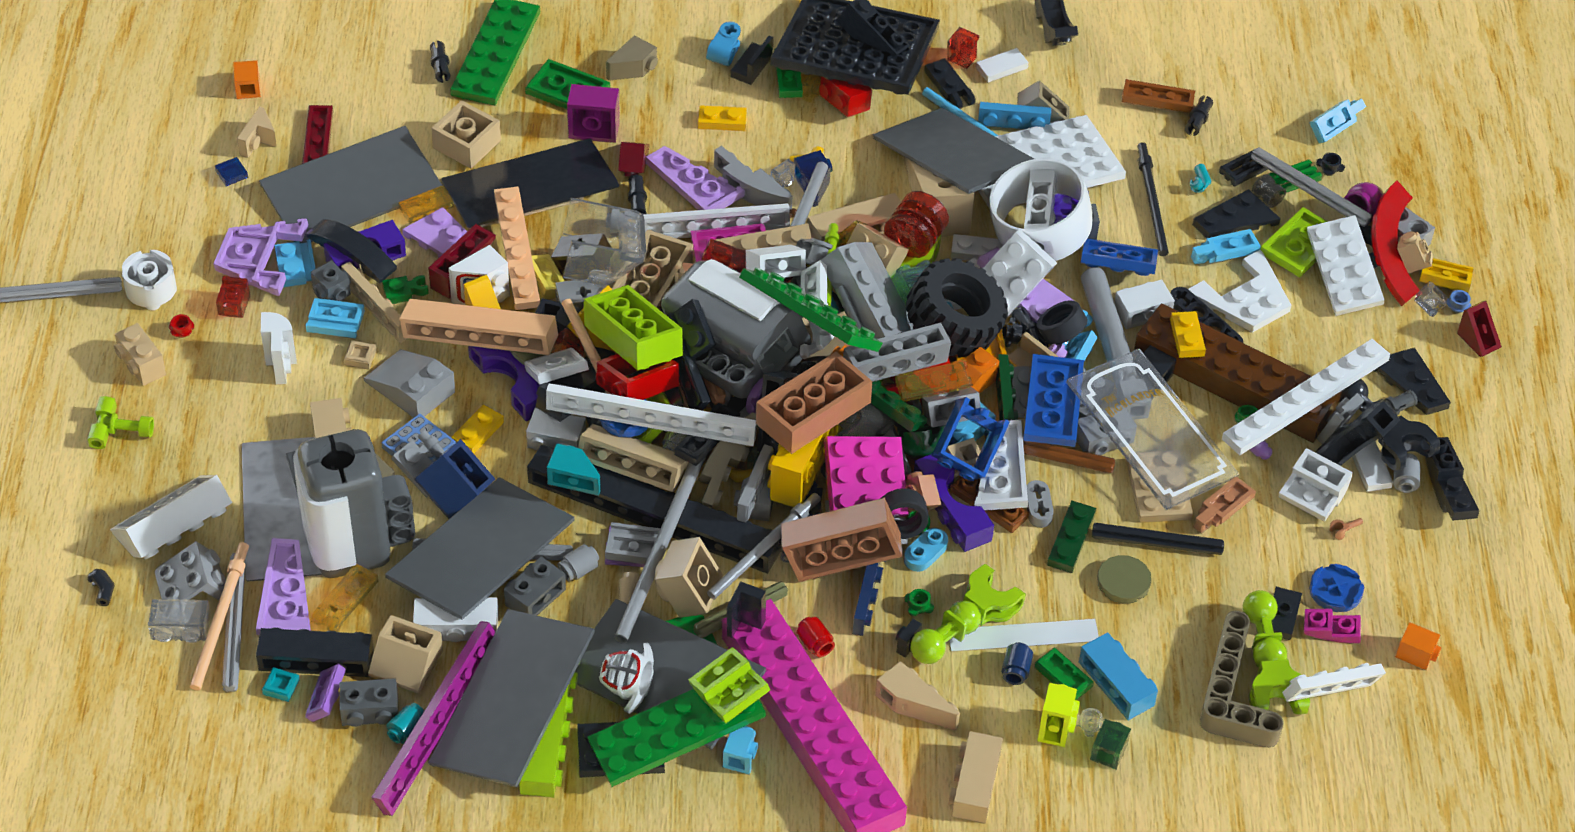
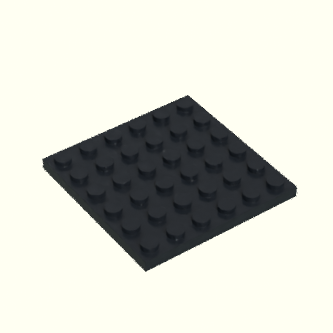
M802 0L771 56L770 65L782 70H794L805 75L813 74L828 80L836 79L851 85L859 84L875 90L882 89L898 95H909L939 29L940 20L873 6L910 45L909 48L897 56H893L852 38L836 21L852 1Z

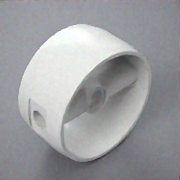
M1047 158L1022 162L1002 174L992 188L990 194V214L996 235L1002 246L1015 232L1021 229L1051 258L1057 261L1078 250L1091 232L1092 207L1087 187L1078 171L1065 162ZM1055 193L1068 195L1079 201L1075 209L1066 218L1053 224L1055 221ZM1027 199L1024 229L1004 222L1007 214L1017 204Z

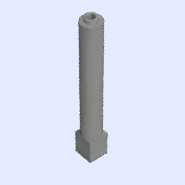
M1089 268L1081 275V282L1109 369L1124 363H1134L1105 272L1101 268ZM1125 366L1110 372L1116 388L1117 406H1121L1120 401L1123 400L1127 404V407L1124 404V409L1132 421L1148 419L1151 402L1143 393L1147 390L1144 380L1139 379L1136 367ZM1138 392H1141V394L1145 397H1141L1143 400H1141L1137 395ZM1134 395L1140 401L1136 400L1133 403L1131 396Z

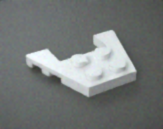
M1261 250L1245 257L1242 262V266L1255 278L1220 296L1204 280L1189 288L1212 311L1214 309L1225 314L1226 319L1252 333L1289 313L1291 309V303Z

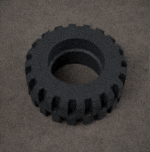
M947 258L934 261L924 269L907 295L906 311L908 312L909 323H913V330L941 323L951 341L949 356L968 357L979 347L986 350L1003 328L1008 317L1007 300L1003 298L1004 291L1001 286H997L996 279L993 276H988L986 270L982 267L977 268L970 261L965 263L962 262V259L954 258L950 261ZM946 300L958 304L969 316L955 311Z

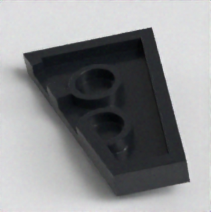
M1248 189L1193 218L1192 225L1204 237L1211 238L1247 228L1252 231L1258 230L1259 226L1270 224L1271 227L1280 224L1281 218Z

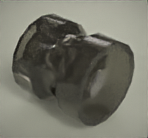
M1268 174L1257 179L1252 187V192L1257 197L1263 198V202L1269 208H1273L1281 203L1286 195V190L1281 185H1276L1275 180Z

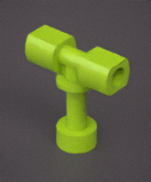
M108 396L99 397L95 411L97 423L91 425L88 435L89 447L104 449L109 434H115L117 429L138 431L140 437L151 438L154 431V418L141 416L139 421L118 419V415L115 413L117 408L115 398Z

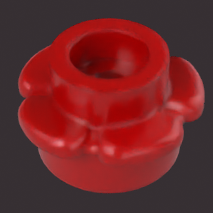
M176 315L170 321V333L175 337H187L192 333L194 323L187 315Z

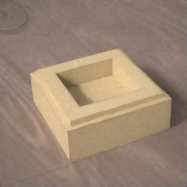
M351 340L344 358V364L370 369L377 351L376 345Z

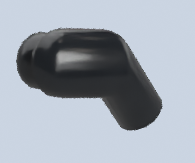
M94 569L88 574V582H92V586H98L99 588L96 603L100 606H108L115 584L105 570Z

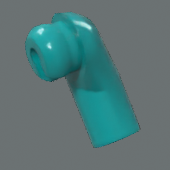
M1198 164L1194 167L1197 176L1195 177L1196 180L1193 181L1191 179L1189 184L1193 192L1202 193L1211 184V178L1206 166Z

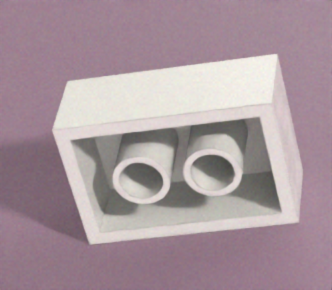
M1020 229L1012 235L983 269L986 270L988 276H993L996 279L997 286H1001L1004 291L1003 298L1007 300L1009 317L1057 262Z

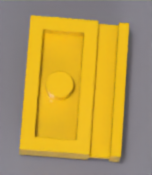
M1433 258L1432 266L1422 269L1419 281L1433 287L1441 286L1452 291L1462 290L1469 293L1474 268Z

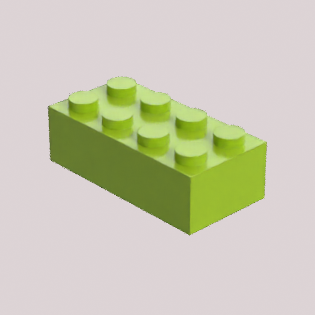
M629 285L583 299L584 326L635 369H647L652 365L669 362L674 358L683 356L682 328Z

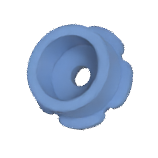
M1456 290L1451 293L1446 303L1452 311L1462 313L1465 309L1471 307V297L1465 291Z

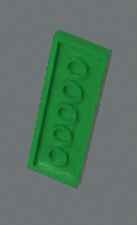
M494 0L450 89L451 96L496 106L539 17L540 5L517 0Z
M756 267L754 271L743 268L739 278L844 343L879 352L883 342L874 338L875 333L864 327H856L857 322L847 316H838L839 311L829 305H820L821 300L807 293L806 295L802 294L803 289L792 283H784L785 278L777 273L771 272L769 275L766 271Z
M692 689L589 736L588 741L612 788L766 717V712L758 699L725 723L705 703L699 694Z

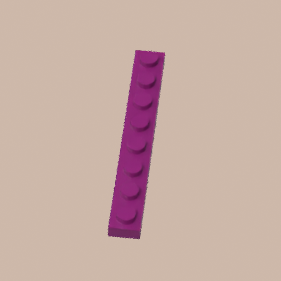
M479 622L371 798L383 815L393 816L444 733L495 634V630L489 622Z

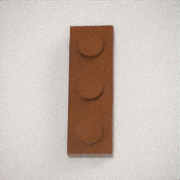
M1125 79L1121 102L1190 113L1193 108L1195 90Z

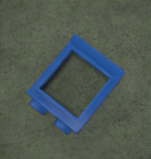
M963 397L955 401L954 408L931 456L938 459L937 463L949 469L954 468L960 471L959 475L961 477L974 481L985 478L1010 421L1006 419L1001 421L992 419L988 416L989 410L985 408L975 409L968 405L970 399ZM961 416L989 431L974 467L946 452V448Z

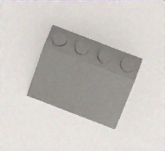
M852 242L836 248L821 259L827 265V277L833 288L844 285L864 328L875 333L874 338L880 339L913 330V323H909L906 306L872 242Z

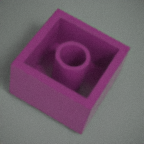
M571 84L567 103L568 139L585 140L590 138L592 141L616 143L620 123L619 88Z

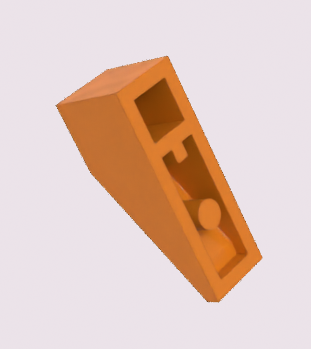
M979 347L959 364L936 393L972 387L980 394L996 381L1000 361L985 349Z

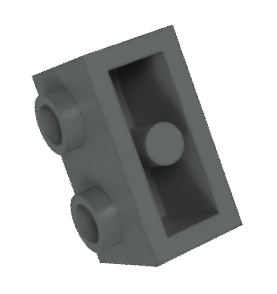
M541 556L534 563L527 565L523 573L516 579H512L507 583L504 589L505 606L514 611L537 616L566 590L565 573Z
M396 678L340 682L342 726L350 725L356 727L363 724L385 725L398 713Z

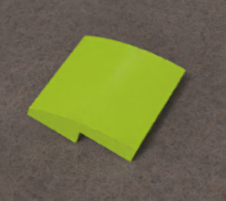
M733 647L688 679L699 696L725 723L770 691L768 683L751 669L749 661Z

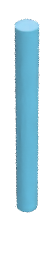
M926 87L923 90L922 95L939 107L950 111L993 136H999L930 88Z

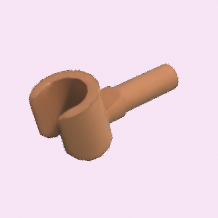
M1359 518L1349 523L1339 519L1333 520L1330 524V532L1339 530L1335 533V538L1342 540L1345 537L1346 531L1363 524V520Z

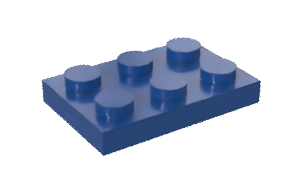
M1087 238L1083 246L1081 263H1085L1086 266L1091 268L1104 266L1110 267L1111 270L1116 272L1129 270L1135 271L1136 274L1141 276H1148L1149 274H1155L1158 249Z

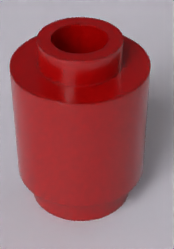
M806 617L800 621L796 634L811 654L817 657L828 655L834 649L835 643L833 642V636L818 617Z

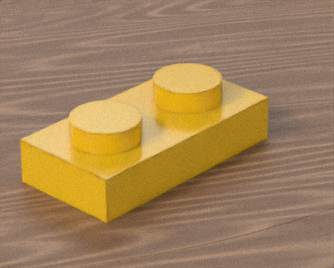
M699 105L698 129L746 131L747 108Z
M1197 312L1171 313L1170 321L1179 358L1204 357L1206 348Z
M483 404L451 438L456 442L461 439L474 454L504 423V416Z

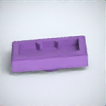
M337 664L320 672L305 717L311 722L330 715L333 704L338 699L340 682H342L346 670L341 665Z

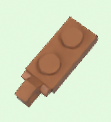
M1235 476L1202 503V507L1198 510L1199 515L1195 518L1196 522L1193 528L1202 534L1211 525L1219 526V524L1224 523L1255 497L1256 491Z

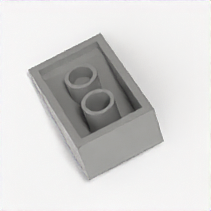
M402 349L364 377V381L413 418L418 414H422L425 417L455 393L454 372L434 358Z

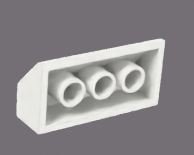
M201 475L110 530L133 557L148 559L159 552L157 548L165 543L168 546L179 541L182 538L180 534L188 529L192 532L204 525L203 520L208 517L216 518L227 511L225 507L230 505L232 501L217 475Z

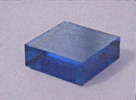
M237 157L215 165V171L225 186L248 178V172Z

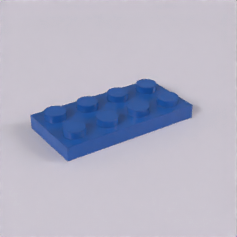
M1033 354L1023 441L1076 446L1084 360Z

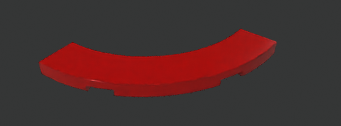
M1396 180L1384 192L1378 202L1379 205L1372 222V246L1376 264L1380 266L1385 277L1384 282L1402 307L1420 289L1409 276L1397 249L1400 217L1413 197Z

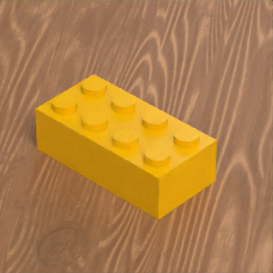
M839 424L792 454L778 444L777 454L772 455L768 463V470L771 471L767 487L770 488V500L792 507L804 502L825 462L823 439L827 436H838Z

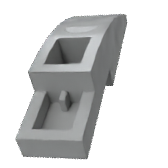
M723 146L714 150V167L722 173L723 178L728 180L729 185L735 188L739 186L745 190V195L742 199L756 206L788 203L789 210L792 209L793 198L790 191L778 184L771 175H768L761 168L752 172L748 166L741 163L732 152L727 151Z

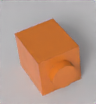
M258 61L233 62L237 99L261 97Z
M1409 622L1400 641L1395 658L1427 670L1430 661L1436 662L1442 647L1437 645L1440 634Z

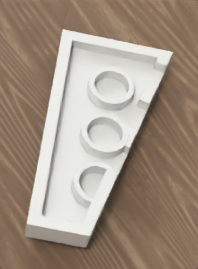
M1010 420L985 478L980 480L975 506H982L984 510L1028 507L1021 420Z

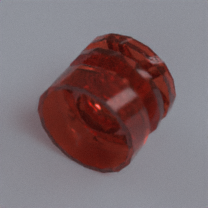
M912 191L906 194L884 225V234L909 249L906 256L911 258L924 257L949 224L947 209L934 196L922 191Z

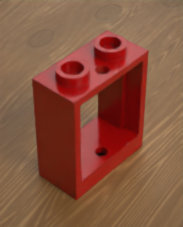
M619 354L597 361L596 381L600 387L612 395L644 400L679 386V363L673 359L669 362L658 363L643 369L645 372L627 378L626 375L639 370L635 369Z

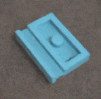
M307 240V243L296 241L274 245L279 272H284L286 276L283 288L307 284L306 281H312L311 271L315 270L316 267L311 240Z
M314 298L308 316L309 320L305 325L306 332L356 339L357 331L360 328L365 312L364 304Z

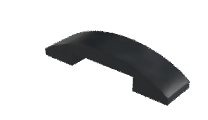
M323 219L306 233V237L323 248V244L327 243L360 264L362 272L378 283L383 282L397 270V265L377 245L361 233L342 223Z

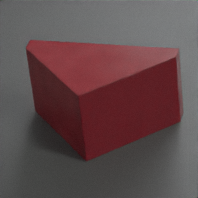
M1482 301L1465 309L1457 334L1479 357H1483L1501 348L1502 346L1487 301Z

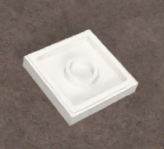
M573 348L525 361L524 363L526 371L539 384L589 370L587 361Z

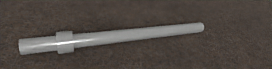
M813 493L802 504H797L782 523L808 517L809 511L821 501L820 496ZM781 523L707 591L711 599L715 600L782 537Z

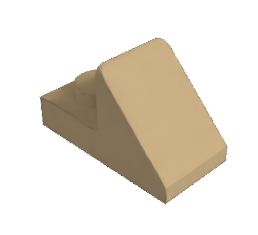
M262 107L258 108L237 138L240 156L249 158L251 153L259 147L260 143L273 147L277 146L274 128L265 109Z

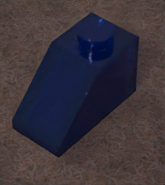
M821 150L794 158L793 175L804 193L817 163L824 162L828 165V170L814 200L813 207L818 206L830 183V172L833 170L831 161L825 158Z

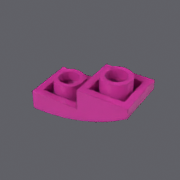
M1305 609L1304 634L1334 642L1361 643V615H1333L1332 609Z

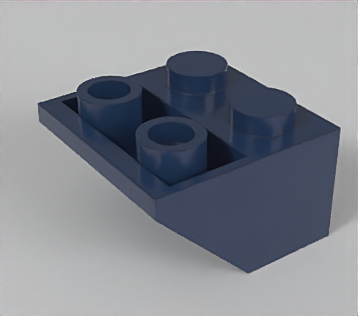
M460 439L443 452L414 480L443 514L450 519L486 489L495 478Z

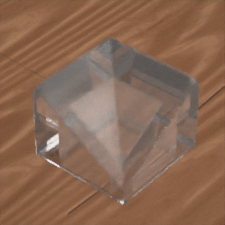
M1429 281L1416 294L1414 301L1427 314L1433 317L1446 306L1447 296Z

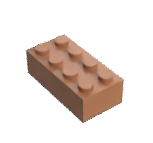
M835 352L757 401L756 424L792 454L870 404L872 380L838 352Z
M885 498L781 523L782 548L799 582L902 557L901 534Z

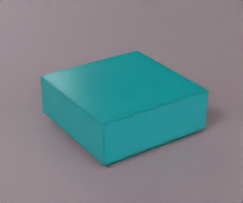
M272 668L262 688L263 695L289 702L300 681L299 674Z

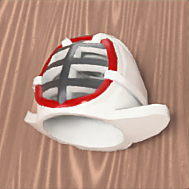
M643 643V654L632 649L607 654L601 666L600 682L622 699L630 700L624 709L629 714L635 711L642 703L651 685L654 673V660L649 643Z

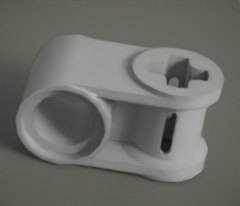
M801 238L796 244L797 247L806 250V264L810 266L827 256L828 250L832 249L833 246L814 238Z

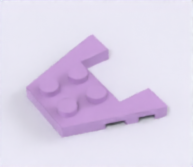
M297 219L298 223L292 224L280 221L276 222L274 226L261 227V224L229 228L213 263L215 271L280 296L286 282L285 273L266 271L264 269L277 239L302 242L309 226L307 219Z

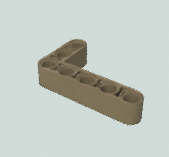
M1231 611L1225 618L1200 717V725L1206 732L1262 747H1274L1279 742L1284 725L1282 717L1273 711L1231 701L1250 625V619L1244 612Z

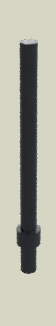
M1142 142L1137 145L1139 153L1138 165L1143 173L1159 255L1166 256L1169 254L1152 173L1153 161L1152 157L1148 154L1147 144Z

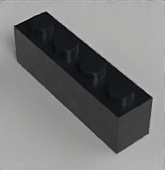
M597 349L601 360L615 355L606 349ZM588 355L584 359L587 361L589 370L549 381L539 386L537 390V409L559 422L571 415L570 413L546 409V390L549 383L600 393L606 392L605 389L597 384L596 371Z
M277 627L261 628L256 652L258 670L271 672L272 668H277L291 673L320 675L321 671L339 664L346 669L344 676L370 677L368 672L374 652L372 634L362 632L344 633L332 630L310 631L307 629L290 630Z

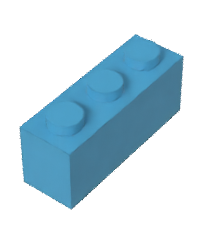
M1107 632L1081 646L1080 665L1127 720L1155 706L1158 693L1156 684L1144 675L1138 663L1125 653L1118 640H1114Z

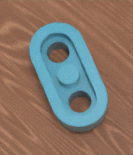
M930 528L922 533L905 550L904 563L906 567L912 571L920 572L931 566L947 550L948 535L946 532L939 528Z

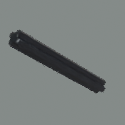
M1094 523L1092 529V537L1096 539L1222 555L1224 551V541L1221 539L1103 523Z

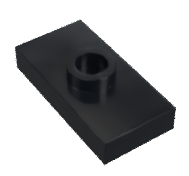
M1276 586L1274 598L1276 599L1278 610L1275 618L1271 621L1274 633L1281 632L1283 639L1291 641L1302 593Z

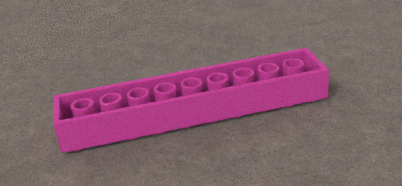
M772 599L766 600V621L762 629L741 622L733 638L727 637V617L723 618L722 639L728 649L733 647L744 658L766 667V672L762 678L768 683L770 691L760 699L844 831L891 832L904 826L907 813L906 804Z

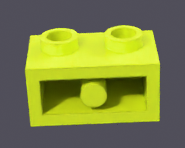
M1049 683L1038 735L1039 742L1065 747L1068 732L1074 733L1080 706V701L1075 700L1077 689L1064 684Z

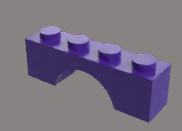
M468 346L470 360L483 374L491 372L502 373L510 376L516 382L511 388L512 407L526 422L531 420L536 408L537 390L541 384L526 371L525 365L519 362L509 350Z
M931 454L915 460L914 472H922L923 475H934L941 505L936 507L935 510L940 522L950 530L954 543L959 544L962 550L966 552L991 542L994 524L982 506L961 504L953 499L948 492V489L954 483L955 469L941 466L937 463L938 459L931 456Z

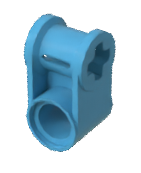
M725 22L720 26L716 36L708 46L707 60L728 67L732 64L734 56L740 47L738 37L741 29L737 23Z

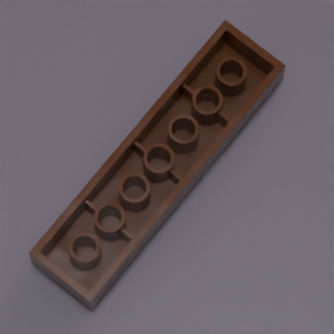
M1162 303L1137 333L1133 352L1137 356L1140 352L1144 353L1151 345L1176 358L1174 375L1239 407L1251 405L1258 410L1312 377L1201 322L1199 324L1206 348L1205 356L1179 358L1170 321L1171 313L1179 311ZM1342 391L1283 429L1314 443L1328 422L1326 420L1337 410L1336 407L1339 404Z

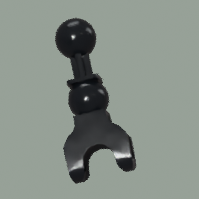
M1359 379L1342 390L1339 403L1346 397L1350 400L1358 393L1365 400L1359 407V410L1363 413L1370 405L1383 401V399L1372 402L1368 398L1369 391L1366 383ZM1402 415L1398 416L1400 421L1384 437L1378 439V442L1382 445L1381 460L1394 471L1406 467L1407 452L1409 451L1418 452L1426 458L1434 456L1440 451V440L1428 425L1417 421H1409Z

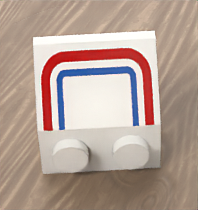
M488 245L449 267L451 302L453 304L465 305L464 284L484 275L488 276L498 303L503 302L510 296L508 262L491 245Z

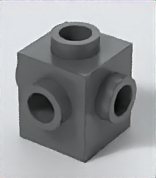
M332 260L311 271L312 287L318 298L342 301L351 295V279L345 270L341 271Z

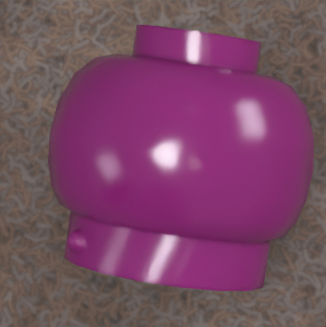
M1362 182L1350 188L1344 198L1371 214L1372 219L1370 222H1373V216L1379 205L1378 202L1384 192L1376 184Z

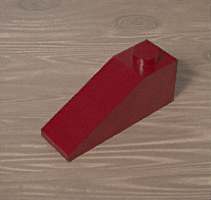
M475 224L428 267L430 288L450 299L449 267L491 245L496 235Z

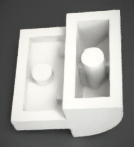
M261 312V337L266 366L273 365L276 385L287 384V374L291 373V364H297L292 326L288 319L280 314Z
M1306 448L1294 465L1292 474L1280 490L1279 498L1325 522L1334 507L1338 506L1344 497L1352 478V472Z

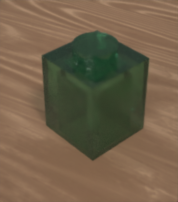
M1104 719L1094 741L1090 760L1117 770L1128 745L1131 728L1124 726L1120 722Z

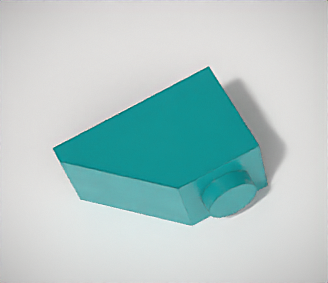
M556 444L547 466L548 484L599 496L600 474L584 451L574 446Z

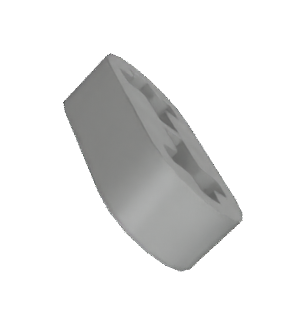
M1031 481L1027 484L1028 507L1026 508L1029 512V521L1033 526L1047 527L1051 524L1053 518V505L1049 487L1043 481ZM1034 491H1037L1038 494L1041 495L1040 499L1036 498V493ZM1038 509L1042 510L1043 517L1037 513Z

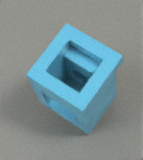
M744 726L729 734L723 751V768L750 775L752 759L755 758L758 749V743L754 742L755 730Z

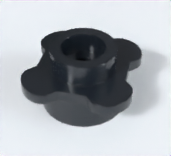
M1332 152L1324 154L1323 158L1317 159L1316 162L1317 166L1321 167L1323 173L1327 176H1332L1336 172H1343L1345 169V165L1341 164V157Z
M1012 317L1009 323L1005 324L1002 328L1005 347L1009 348L1011 343L1018 344L1022 336V325L1015 323V318Z

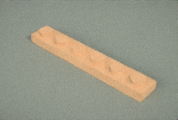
M519 186L494 189L515 310L537 308L540 304Z

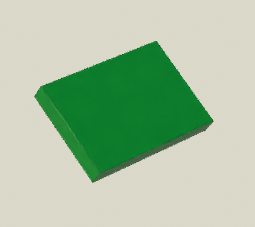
M548 59L525 87V94L567 109L571 84L610 88V82Z

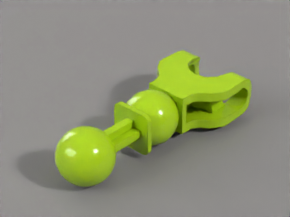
M987 564L980 566L970 574L963 601L954 603L949 610L944 612L941 626L936 630L923 629L914 635L910 646L912 655L923 664L938 662L945 653V643L952 637L961 642L964 640L965 635L976 631L979 625L982 626L990 621L1005 622L1011 619L1023 607L1026 593L1017 587L1008 591L993 589L991 585L995 570Z
M1256 590L1246 596L1242 606L1243 612L1249 617L1250 622L1256 625L1257 630L1252 649L1253 660L1256 666L1259 667L1248 697L1250 706L1268 710L1270 706L1269 699L1274 697L1285 699L1282 692L1291 685L1290 681L1301 674L1290 667L1289 660H1287V649L1284 643L1281 642L1283 638L1282 633H1274L1271 621L1275 618L1278 610L1276 599L1267 591ZM1310 698L1289 701L1293 713L1296 715L1307 714Z

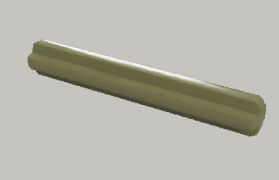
M782 581L763 589L766 591V600L772 599L773 602L787 596L788 592L787 586ZM727 608L695 623L694 633L698 637L704 638L722 629V619L727 617Z

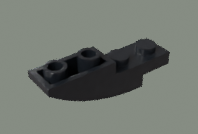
M1438 437L1440 440L1439 453L1428 458L1425 457L1442 512H1448L1452 521L1476 519L1479 515V508L1463 479L1464 468L1449 438Z

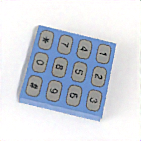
M418 414L381 443L382 448L393 456L412 440L420 448L424 443L418 438V435L424 430L431 437L435 436L440 441L439 445L444 451L456 443V441L422 414ZM431 451L426 454L432 462L437 459Z

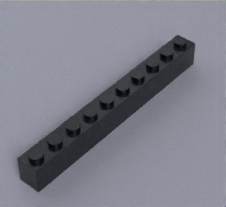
M541 444L527 466L528 483L645 527L661 529L676 494L594 464L593 466L600 474L599 496L550 485L547 478V466L555 448ZM688 499L672 538L682 540L700 537L709 552L738 563L773 530L752 524L750 521H739L736 517L728 515L724 511L715 510L700 502ZM782 537L755 561L750 568L768 574L781 552Z

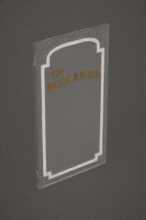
M1140 349L1067 379L1066 383L1165 510L1218 487L1235 476H1239L1238 471Z

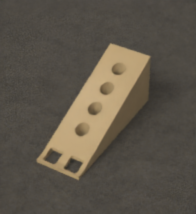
M904 157L919 228L941 233V237L953 236V234L970 235L974 192L968 194Z

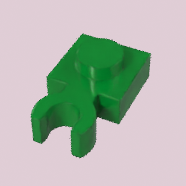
M424 275L416 276L408 281L407 276H402L382 282L385 298L389 299L392 304L407 302L409 299H412L414 294L417 296L429 294Z

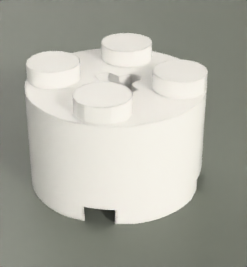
M150 250V253L142 254L139 251L133 253L124 261L122 277L127 298L135 305L146 307L148 310H157L160 305L168 302L176 293L177 286L171 259L165 253L158 250Z

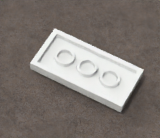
M1356 215L1308 226L1307 233L1335 316L1384 305V297Z

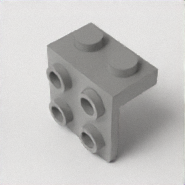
M195 541L156 568L155 576L165 610L172 612L202 591L220 600L226 579L220 569V558L213 549H208Z

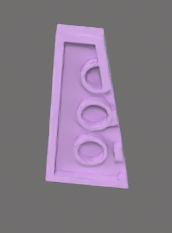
M666 146L646 156V164L697 210L726 208L745 195L744 189L739 186L735 188L729 185L728 180L721 176L717 178L709 174L708 169L701 165L699 167L694 166L690 163V159Z
M272 538L256 625L257 635H260L261 628L274 627L290 630L307 629L311 631L299 540Z

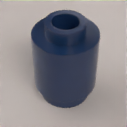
M1017 642L1007 647L1001 669L1003 679L1007 683L1021 685L1028 678L1034 654L1028 645Z

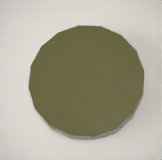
M1126 555L1108 558L1101 564L1097 576L1098 587L1100 590L1102 589L1105 596L1112 601L1125 604L1137 602V599L1141 597L1144 598L1148 594L1152 582L1151 572L1148 567L1139 559Z

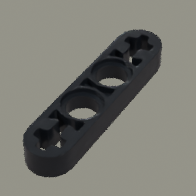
M1176 287L1171 290L1170 294L1175 300L1173 309L1179 312H1201L1204 316L1198 317L1199 322L1209 327H1218L1221 330L1220 332L1244 343L1243 338L1189 289Z

